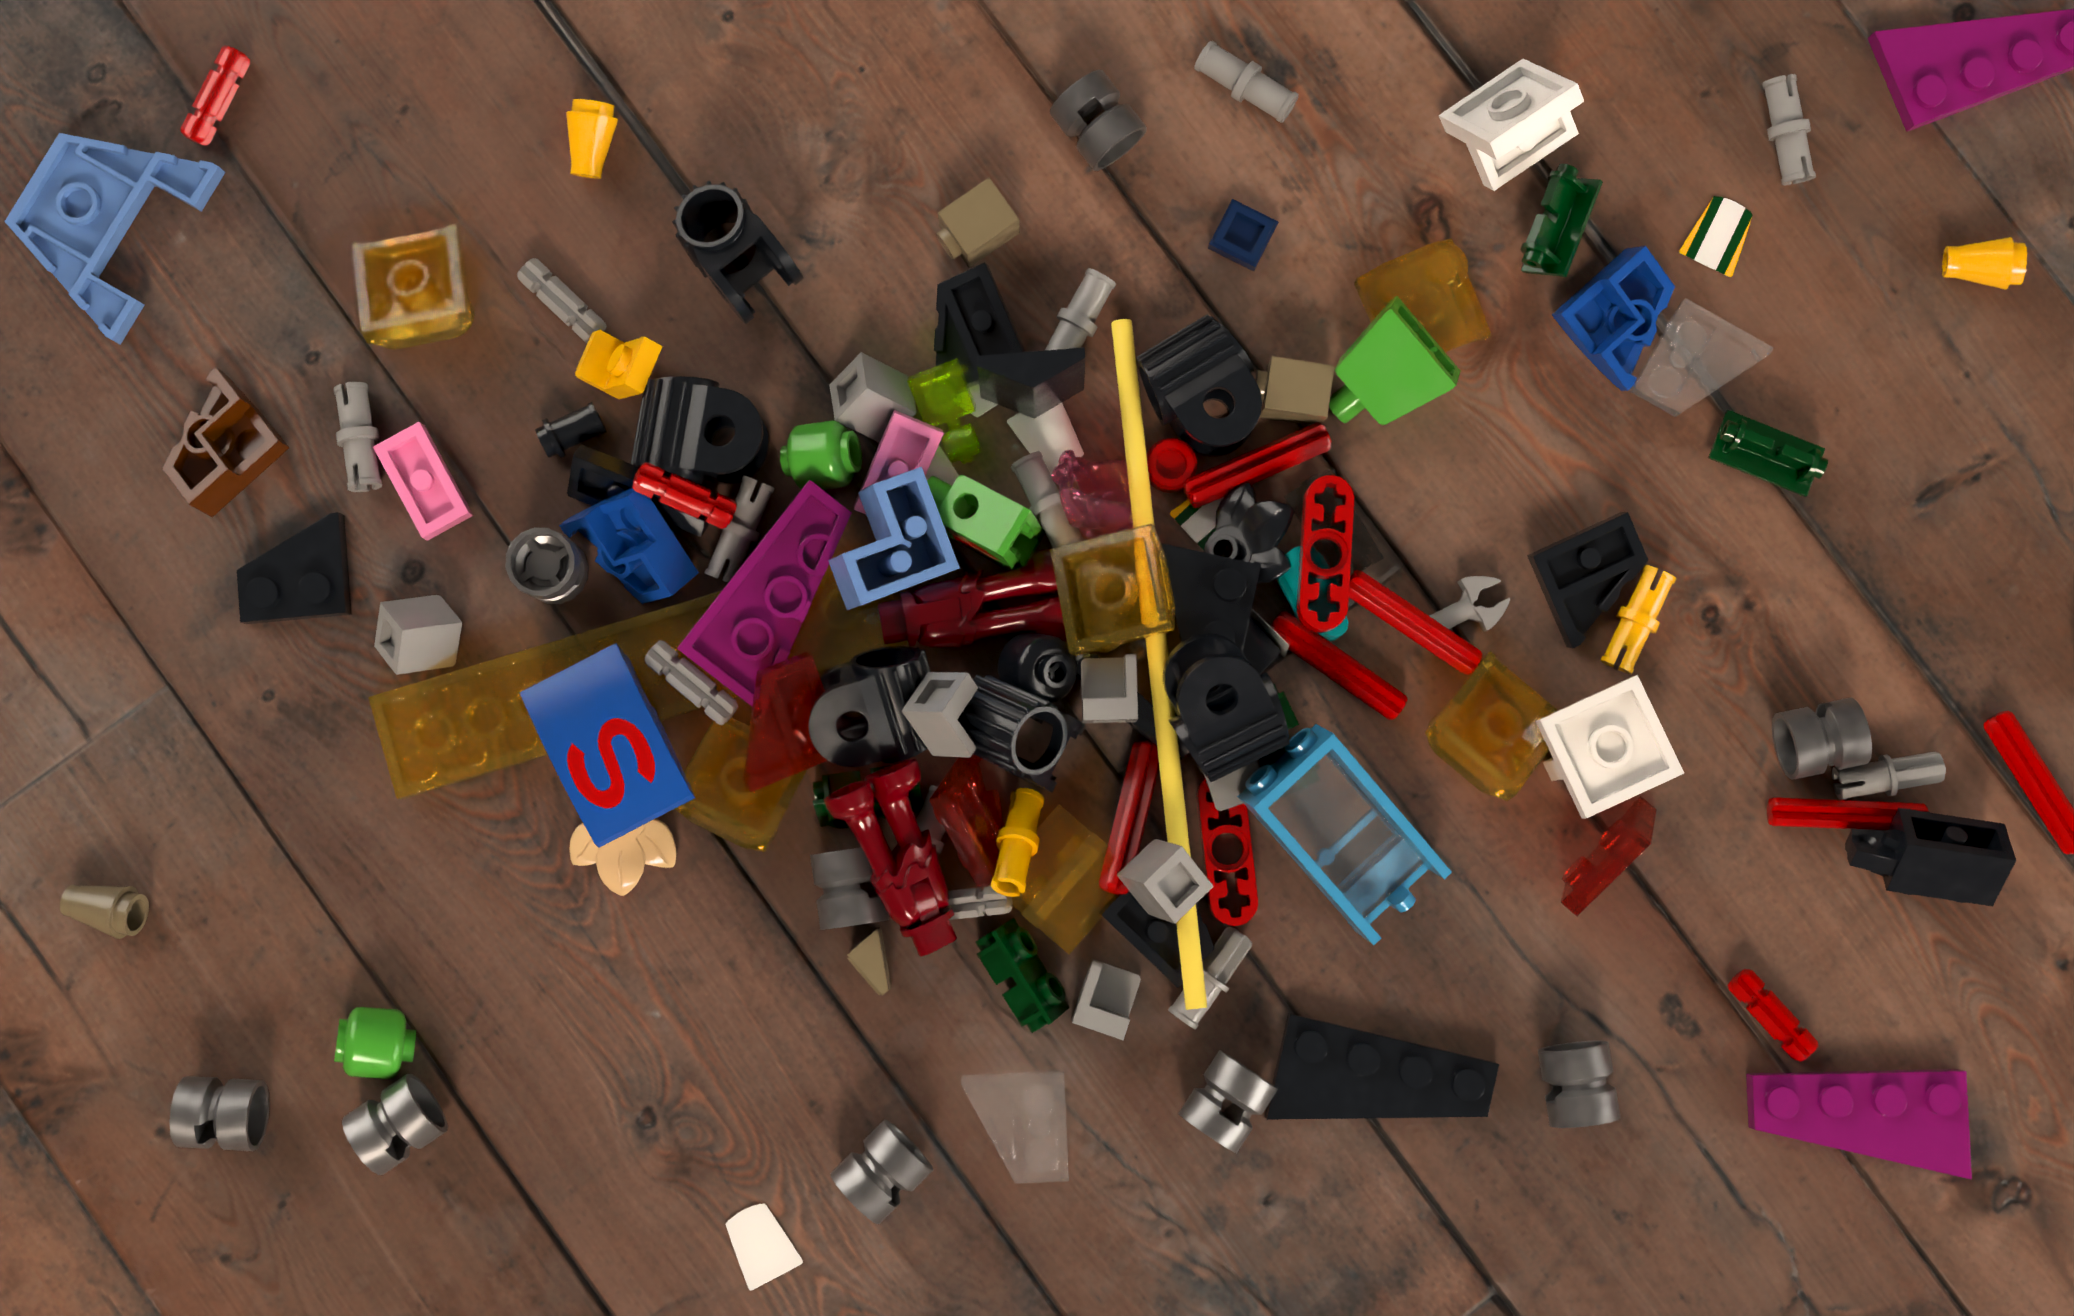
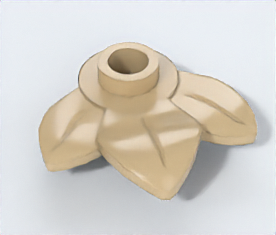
M654 819L600 848L595 845L582 823L573 832L569 847L573 865L585 866L596 863L598 874L603 883L620 896L626 895L637 885L644 872L645 864L671 868L675 866L677 857L676 844L672 832L667 824L658 819Z

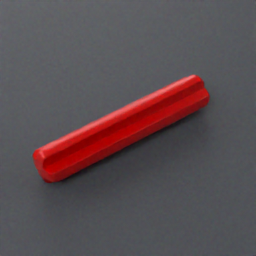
M1316 422L1186 479L1183 482L1185 495L1193 508L1202 507L1225 497L1231 489L1239 484L1248 482L1252 485L1331 449L1330 435L1322 423Z
M1355 570L1350 575V599L1459 672L1469 675L1476 669L1483 656L1481 650L1365 572Z
M1282 611L1270 625L1289 644L1288 649L1385 718L1389 720L1395 719L1406 706L1408 698L1405 694L1320 634L1306 628L1300 620L1290 613Z
M2002 711L1993 715L1983 724L1986 733L2061 851L2066 855L2074 854L2073 806L2013 712Z
M1135 742L1132 746L1099 880V888L1111 894L1119 895L1129 892L1117 874L1139 854L1159 771L1157 746L1152 742Z
M1777 797L1771 798L1768 801L1767 821L1772 826L1888 830L1898 808L1923 812L1929 811L1927 805L1923 803Z

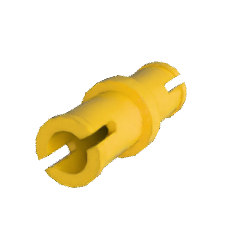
M1644 565L1642 568L1643 572L1627 606H1620L1616 615L1620 621L1605 654L1600 659L1602 663L1613 668L1621 650L1626 649L1618 670L1630 675L1633 674V668L1649 634L1656 633L1660 622L1656 620L1672 584L1676 581V577L1663 571L1655 590H1651L1650 587L1659 568L1650 565Z
M1018 788L1016 792H1011L1005 827L998 831L996 845L1000 851L991 887L994 891L1004 896L1017 897L1020 896V893H1025V882L1030 859L1038 851L1040 839L1036 831L1041 808L1044 804V797L1033 789Z

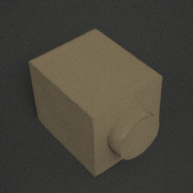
M990 177L938 212L939 226L942 229L936 233L938 240L953 260L961 256L969 268L1020 233L1019 218Z
M1272 356L1266 371L1257 370L1255 378L1262 398L1259 418L1311 425L1316 422L1323 424L1328 417L1335 365Z

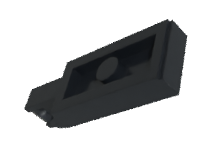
M581 444L573 454L567 494L571 498L593 506L631 489L639 467ZM654 494L650 498L672 530L678 531L682 529L701 537L710 525L705 522L706 516L700 514L699 518H695L659 502L658 495Z

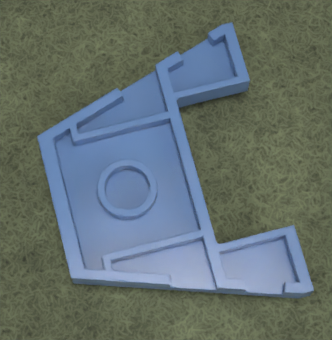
M59 133L4 222L47 271L57 278L76 304L86 311L99 326L98 329L105 337L121 345L143 309L144 304L99 279V276L154 187L164 190L202 212L226 172L212 162L184 160L171 154L160 152L148 153L128 149L124 145Z

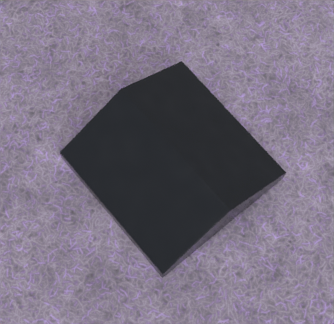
M1085 347L977 356L980 396L982 399L1035 419L1084 390Z

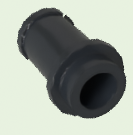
M593 402L552 422L546 418L542 420L544 425L535 429L539 441L549 458L556 454L562 458L566 456L565 450L607 432Z

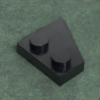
M1620 512L1527 555L1565 645L1568 648H1575L1581 645L1586 638L1584 634L1602 612H1607L1619 598L1623 585L1633 580L1648 562V557L1628 512Z

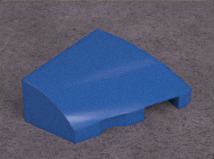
M1646 246L1626 248L1559 307L1552 316L1574 344L1603 375L1621 391H1628L1636 382L1637 377L1633 376L1632 373L1643 347L1651 346L1657 332V317L1663 309L1667 308L1675 285Z
M633 488L605 499L569 517L559 525L564 534L569 538L579 531L598 548V555L595 562L606 572L615 575L623 583L625 589L642 604L673 596L699 573L652 500L645 495L635 492Z

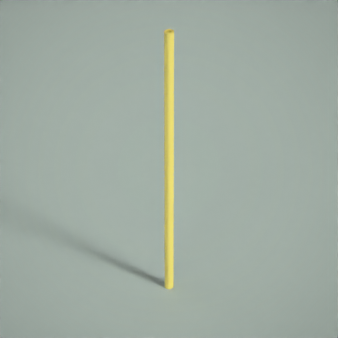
M1119 319L1111 322L1167 842L1182 846L1191 857L1178 736L1169 722V719L1175 717V711L1163 685V670L1169 654L1132 320ZM1195 904L1176 923L1186 1010L1207 1008L1197 908Z

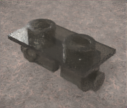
M1329 469L1320 475L1318 473L1302 482L1300 487L1284 496L1288 505L1294 508V514L1301 525L1305 492L1317 478L1332 475ZM1326 487L1321 496L1314 497L1315 503L1324 506V521L1321 525L1312 522L1311 529L1316 531L1323 528H1331L1342 533V524L1331 526V516L1334 508L1343 505V501L1334 497L1333 488ZM1355 510L1350 575L1355 570L1363 571L1384 558ZM1328 539L1314 542L1313 545L1324 557L1329 568L1337 566L1340 561L1339 547Z

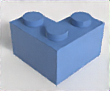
M922 467L877 482L858 492L876 542L828 560L847 610L960 568Z

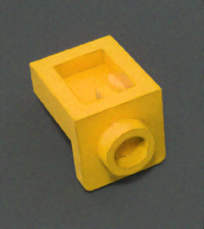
M596 330L592 332L575 371V376L619 400L643 394L663 346L645 336L624 343L602 330Z

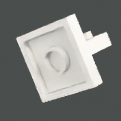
M1521 59L1441 113L1439 118L1446 133L1466 143L1483 185L1495 191L1579 134L1570 111L1584 102L1577 83L1528 60Z
M1638 675L1632 676L1536 720L1552 755V758L1543 762L1551 781L1564 780L1582 819L1589 818L1684 774Z

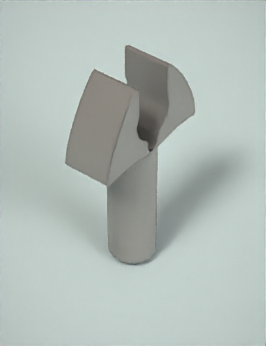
M1487 576L1465 577L1457 581L1463 591L1460 600L1429 616L1448 629L1467 620L1479 622L1482 632H1486L1503 616L1509 605L1510 598L1493 605L1491 608H1486L1482 605L1475 607L1473 603L1478 599L1480 591L1498 584L1501 580Z

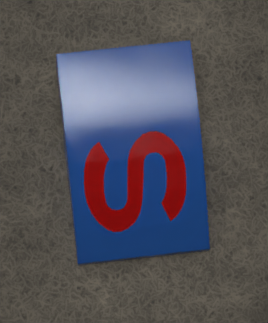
M617 643L519 692L571 802L598 848L695 798L656 710L649 703L630 659Z

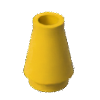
M573 99L572 110L566 112L571 156V175L594 179L602 178L603 165L618 123V119L613 117L614 105L594 100Z
M2012 237L1962 246H1946L1942 258V276L1944 278H1957L2004 290L2008 289L2009 285H2021L2027 265L2026 244L2013 242Z

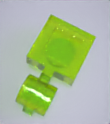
M958 359L909 376L907 383L923 421L932 426H938L947 422L949 431L945 432L941 439L950 462L961 461L964 465L974 461L973 455L982 452L978 436L973 425L969 423L962 426L959 417L975 412L977 406Z

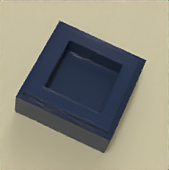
M1232 199L1209 243L1208 249L1255 271L1279 222Z

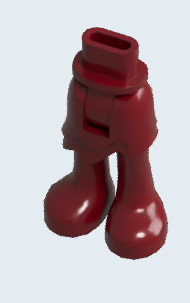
M1051 548L1032 552L1024 566L1011 571L981 577L983 570L970 575L967 572L955 579L928 584L913 591L911 594L907 591L900 592L901 599L878 603L884 644L908 641V646L914 647L918 641L921 646L929 648L960 647L961 645H971L974 640L1003 634L1026 632L1057 636L1067 643L1065 616L1061 597L1042 599L1034 603L980 612L986 601L1022 595L1049 596L1058 594V574Z
M909 759L865 776V781H857L836 790L824 799V803L833 818L844 820L850 827L873 871L870 881L874 885L875 891L891 919L900 925L902 936L912 938L918 955L925 956L954 942L957 936L949 920L954 916L952 907H947L949 905L948 889L938 862L936 845L932 844L929 829L921 832L911 809L909 792L921 780V769L916 759ZM874 798L879 804L898 843L892 852L875 815Z

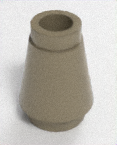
M70 885L61 897L60 911L64 916L71 917L116 939H121L126 935L135 936L142 930L148 917L149 902L147 897L139 894L133 886Z

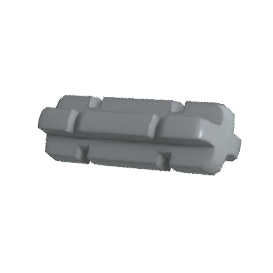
M530 259L518 271L517 277L521 283L532 293L537 292L536 296L568 327L573 325L572 330L585 343H588L592 332L606 330V323L592 309L587 310L588 306L558 277L552 276L550 270L538 259Z
M660 640L653 645L644 658L649 668L659 676L662 674L666 675V682L698 708L703 706L705 714L717 724H725L734 715L738 704L733 697L724 690L720 692L716 690V683L684 657L680 660L678 652L665 641Z
M991 886L984 887L983 890L981 887L948 891L949 905L947 907H952L954 916L949 920L984 916L985 912L987 916L1012 911V897L997 893Z

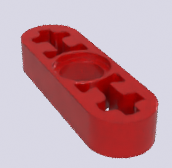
M1325 475L1317 478L1306 490L1303 498L1297 614L1301 623L1314 632H1328L1336 628L1343 622L1348 612L1354 493L1346 480L1335 475ZM1326 487L1333 488L1334 497L1343 501V505L1334 508L1331 516V526L1342 524V533L1331 528H1323L1316 531L1311 529L1312 522L1321 525L1324 521V506L1315 503L1314 497L1321 496ZM1321 539L1333 541L1340 550V561L1337 566L1323 569L1315 565L1310 555L1313 543ZM1309 575L1317 579L1339 577V586L1332 583L1327 586V602L1336 604L1337 610L1328 614L1325 622L1318 621L1316 611L1308 610V602L1317 600L1320 590V582L1308 584Z
M1204 778L1197 788L1196 802L1205 876L1214 886L1207 892L1209 908L1212 915L1221 923L1230 926L1243 925L1253 918L1258 908V893L1248 809L1244 803L1227 809V818L1239 815V827L1221 825L1209 830L1208 818L1219 819V813L1213 802H1207L1206 792L1210 791ZM1222 833L1235 835L1242 844L1241 856L1232 864H1222L1212 854L1213 841ZM1245 868L1246 879L1235 878V885L1238 894L1247 895L1248 904L1239 907V916L1231 917L1229 909L1220 908L1218 904L1219 898L1227 896V881L1223 879L1215 883L1214 871L1231 873Z

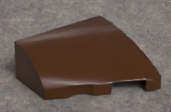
M217 367L208 374L206 379L213 387L200 413L190 411L183 425L184 434L178 445L172 448L162 468L186 502L210 517H214L290 448L246 395Z

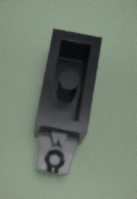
M1903 808L1897 809L1888 830L1851 829L1845 842L1849 865L1870 870L1883 876L1886 891L1992 907L2017 861L2004 823Z

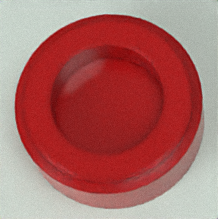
M1175 438L1162 439L1156 442L1147 453L1150 484L1162 492L1173 493L1183 490V482L1195 476L1197 470L1196 455L1193 449L1182 440Z

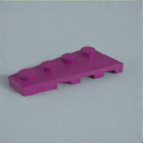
M2074 9L1875 31L1867 38L1906 132L2074 70Z
M809 480L677 649L763 714L819 584L828 568V560L832 559L852 512Z
M1964 1070L1746 1074L1749 1128L1972 1180L1967 1072Z

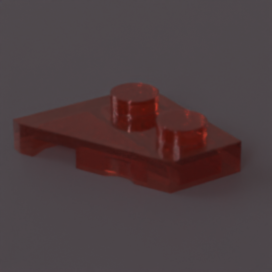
M808 652L757 671L743 778L745 787L750 792L828 761L816 750L809 734L810 712L817 698L824 692V688L813 656Z
M972 754L970 758L958 757L929 801L933 806L936 819L944 826L957 849L961 864L968 869L975 884L980 888L991 885L1000 851L996 845L998 831L1005 827L1002 818V806L998 790L986 791L979 765L982 758Z
M1640 796L1621 819L1617 820L1606 830L1600 838L1598 846L1587 858L1584 856L1578 858L1563 875L1562 880L1565 882L1561 903L1576 916L1596 899L1652 843L1657 810Z

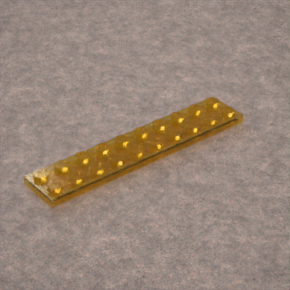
M829 564L774 687L826 672L834 666L851 661L854 656L868 650L889 646H908L907 641L884 644L878 603L895 600L893 594L847 610ZM721 591L368 697L396 798H409L548 756L519 692L615 643L618 644L630 659L647 699L656 710L660 721L704 708L703 706L700 708L695 706L666 682V675L662 674L659 676L646 665L644 658L647 652L660 640L665 641L679 654L678 658L680 660L684 657L716 683V690L719 692L724 690L734 699L740 698L677 649Z

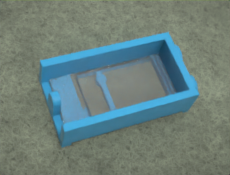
M1315 724L1311 729L1305 728L1297 732L1289 740L1290 744L1285 746L1286 752L1272 765H1264L1257 769L1246 781L1245 786L1247 788L1237 797L1248 807L1348 921V924L1355 932L1375 945L1381 937L1372 928L1370 923L1389 906H1392L1399 912H1405L1414 905L1416 898L1408 888L1428 869L1443 879L1449 876L1452 871L1335 734Z

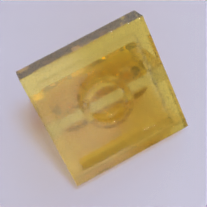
M1059 804L1036 831L1040 839L1037 853L1031 856L1025 882V893L1012 897L1013 906L1029 922L1042 930L1065 952L1070 954L1102 918L1098 912L1115 894L1099 888L1100 875L1108 845L1095 833L1090 832Z

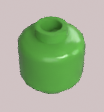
M835 420L798 425L790 432L787 445L781 447L780 463L784 474L787 477L792 476L800 489L809 480L822 490L845 487L852 481L854 473L859 472L861 469V446L856 433L853 430L848 431L846 426Z
M356 1007L351 1011L348 1019H339L334 1062H342L344 1072L351 1077L393 1079L399 1073L402 1062H413L416 1030L406 1029V1018L400 1010Z

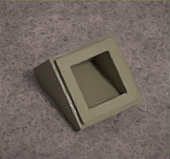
M879 927L847 954V959L878 995L881 994L883 996L892 986L882 930Z

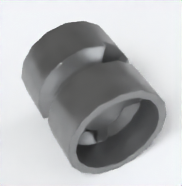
M1100 69L1085 75L1072 84L1050 108V115L1066 136H1077L1079 138L1076 148L1094 171L1106 168L1125 155L1140 141L1147 130L1145 124L1130 105L1118 104L1120 92L1104 71ZM1104 109L1105 112L1095 118L1089 125L1086 124Z
M534 527L520 533L511 542L506 553L505 568L510 581L520 591L547 604H562L574 599L583 590L588 580L589 565L584 552L573 541L550 528Z
M1852 697L1819 704L1816 712L1809 707L1776 713L1772 719V737L1776 756L1785 775L1791 780L1823 774L1827 765H1835L1838 770L1868 764L1871 759L1872 740L1868 721L1863 709Z
M862 848L810 855L814 885L822 888L824 893L816 900L820 930L889 920V914L870 881L873 871Z
M1572 1042L1548 1046L1538 1050L1542 1080L1552 1084V1090L1545 1096L1549 1126L1554 1128L1587 1127L1610 1123L1621 1118L1616 1088L1606 1084V1077L1613 1072L1609 1042Z
M1219 1050L1204 1073L1207 1085L1205 1088H1194L1178 1114L1225 1148L1237 1153L1253 1129L1249 1120L1251 1115H1262L1278 1089L1243 1064ZM1227 1098L1233 1103L1222 1112L1220 1111L1222 1102Z
M413 1074L404 1075L382 1090L381 1102L368 1100L344 1116L342 1120L344 1133L354 1152L377 1175H384L409 1157L411 1146L422 1149L447 1132L448 1129L446 1117L437 1100L426 1085Z
M183 1077L177 1085L170 1109V1136L173 1144L176 1147L208 1149L217 1141L223 1150H257L263 1141L269 1119L270 1103L267 1084L263 1080L230 1079L223 1086L222 1082L214 1077Z
M885 1119L863 1140L865 1151L862 1154L851 1152L830 1173L832 1180L845 1197L875 1224H880L901 1203L899 1196L901 1190L913 1191L933 1171L932 1165L915 1144L894 1124Z

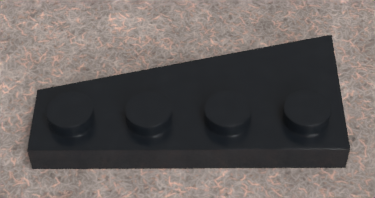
M1288 1013L1272 1085L1278 1090L1267 1106L1265 1118L1267 1120L1488 1117L1499 1064Z

